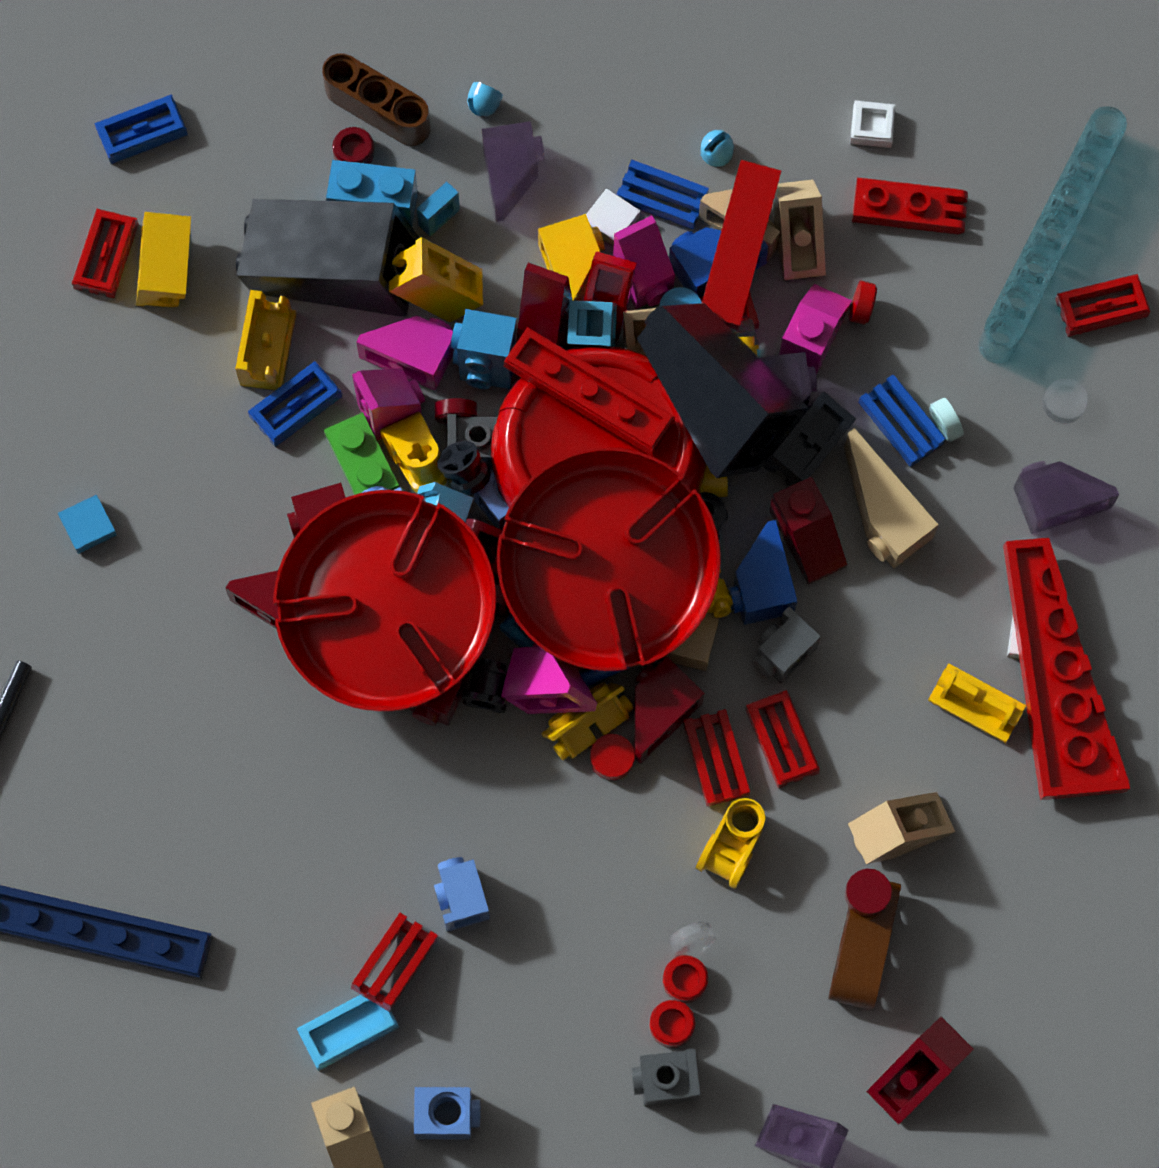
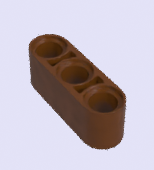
M337 53L330 56L324 62L322 75L325 92L328 99L334 104L404 145L417 146L428 138L430 134L429 109L426 101L419 95L348 54ZM341 76H347L351 78L349 81L344 83H337L334 81L336 78ZM375 96L385 98L380 103L368 102L370 98ZM407 117H417L420 119L413 124L402 122Z
M890 882L892 889L891 899L887 907L875 916H861L852 911L848 906L828 1000L873 1011L883 974L901 884Z

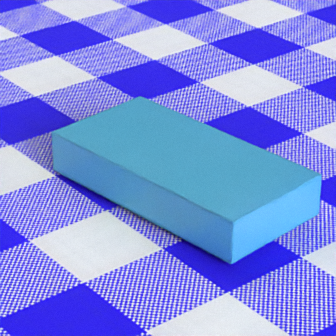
M359 995L298 1027L297 1031L317 1070L320 1071L398 1029L399 1026L391 1011L388 1012L364 996Z

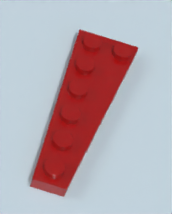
M1048 537L1006 541L1003 545L1040 800L1126 793L1130 790L1129 780L1115 737L1111 736L1104 715L1106 710L1101 695L1097 693L1091 675L1092 667L1088 655L1084 654L1077 632L1079 627L1073 609L1067 601V591L1050 539Z

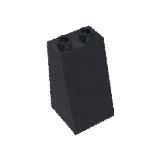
M253 199L250 214L246 216L244 221L245 238L242 252L236 258V276L249 290L262 291L265 296L278 298L284 296L291 300L407 317L409 302L389 292V281L396 275L402 274L406 269L407 263L403 267H397L392 264V261L400 252L415 245L416 240L420 237L395 203Z
M705 303L657 307L646 318V327L637 340L710 472L716 478H723L759 471L807 411L808 407Z

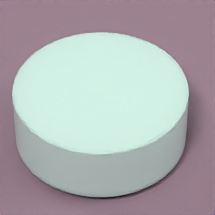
M945 397L930 404L929 411L932 419L946 441L952 442L964 435L960 420Z

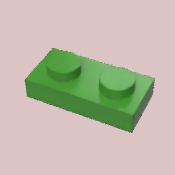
M363 412L324 429L325 436L354 495L375 486H383L390 490L399 488V484Z

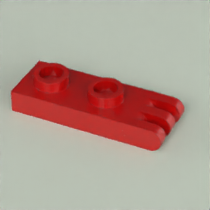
M857 177L852 222L948 234H963L965 232V222L956 219L966 218L967 208L959 204L968 202V192L961 189Z

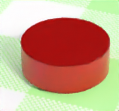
M859 281L850 309V322L862 325L869 322L877 295L875 284Z
M606 734L601 736L591 748V766L594 772L603 779L619 780L629 774L634 765V748L630 741L621 735Z
M683 955L672 959L665 967L663 973L664 990L673 1000L683 1003L696 1001L704 994L707 988L708 972L706 967L699 959L693 956Z
M668 1000L660 1003L655 1007L650 1017L649 1028L651 1035L657 1043L664 1047L676 1048L684 1045L690 1040L695 1029V1017L692 1010L686 1004L677 1000Z

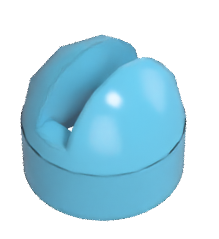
M473 82L468 93V107L475 115L489 116L494 114L499 107L503 94L488 85Z
M713 130L707 133L701 142L700 153L702 159L708 165L714 167L724 166L732 159L734 143L730 135L723 130ZM717 141H722L713 152L709 150Z

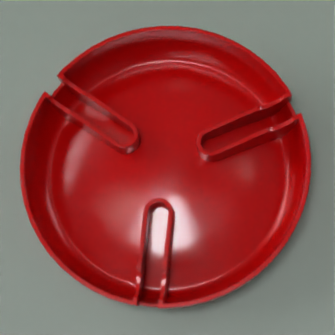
M584 346L566 350L675 416V422L652 457L668 464L684 477L682 481L691 491L696 489L699 493L707 465L647 356L614 346ZM520 378L514 384L504 399L493 428L491 442V461L494 477L508 507H510L522 487L535 474L566 455L587 449L608 447L647 453L523 378Z
M613 447L593 448L575 452L555 460L541 469L522 487L504 518L506 522L502 535L500 534L498 539L497 571L502 594L510 613L525 634L540 648L550 655L578 667L591 670L618 671L626 670L627 667L639 664L643 666L666 656L685 642L697 629L708 612L716 593L720 574V546L716 527L708 507L696 489L691 491L682 481L684 477L679 472L657 458L642 452Z
M375 490L346 497L320 511L309 520L290 543L279 566L275 581L273 604L278 606L279 619H275V625L279 640L292 665L311 686L325 696L344 705L366 711L388 712L410 709L437 699L452 686H456L479 660L489 640L495 619L496 587L494 575L488 556L475 533L457 514L444 505L438 503L436 506L426 502L424 496L406 491Z

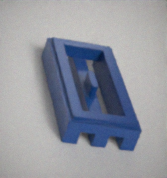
M172 94L94 123L110 164L188 135ZM168 110L171 113L163 117L157 118L155 120H152L150 122H141L139 124L133 125L132 128L129 130L123 131L110 137L108 136V133L132 125L134 123L161 114Z
M631 159L627 174L625 173L621 188L618 189L616 195L637 209L694 229L699 217L700 200L705 194H708L709 188ZM632 187L642 192L651 194L655 198L660 199L662 201L672 202L680 206L686 207L688 209H691V213L689 214L687 212L681 211L679 209L673 208L663 203L630 192V188Z
M314 361L248 411V415L254 423H257L263 434L268 436L273 446L277 447L342 397V392L317 362ZM317 377L319 379L318 382L288 402L285 407L266 420L263 417L313 378ZM325 389L328 390L315 401H313L311 404H309L307 407H305L303 410H301L299 413H297L295 416H293L291 419H289L287 422H285L283 425H281L278 429L274 430L276 426H278L280 423L286 420L289 416H291L293 413H295L297 410H299L301 407H303L305 404H307L309 401H311Z
M894 374L888 377L882 385L878 384L875 386L872 392L869 394L865 393L859 398L858 403L909 467H912L945 443V437ZM888 392H891L893 394V396L897 399V401L906 410V412L910 415V417L914 420V422L918 425V427L922 430V432L931 442L928 443L924 439L920 432L915 428V426L911 423V421L907 418V416L891 398ZM878 399L881 401L902 430L906 432L918 447V451L914 453L874 403Z

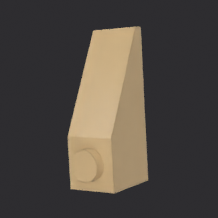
M854 428L847 435L844 450L865 534L869 539L867 544L876 558L882 562L887 560L893 568H896L934 538L938 523Z

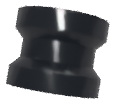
M459 441L451 444L443 450L437 461L439 470L444 477L448 478L450 488L468 496L482 490L491 477L490 468L481 459L478 448L469 441Z

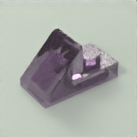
M773 1104L755 1146L800 1168H833L849 1129L838 1122Z

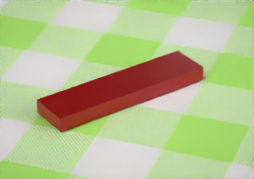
M740 160L702 303H705L729 328L739 330L782 171L745 160Z
M528 327L504 360V367L650 456L653 455L675 422L673 414Z

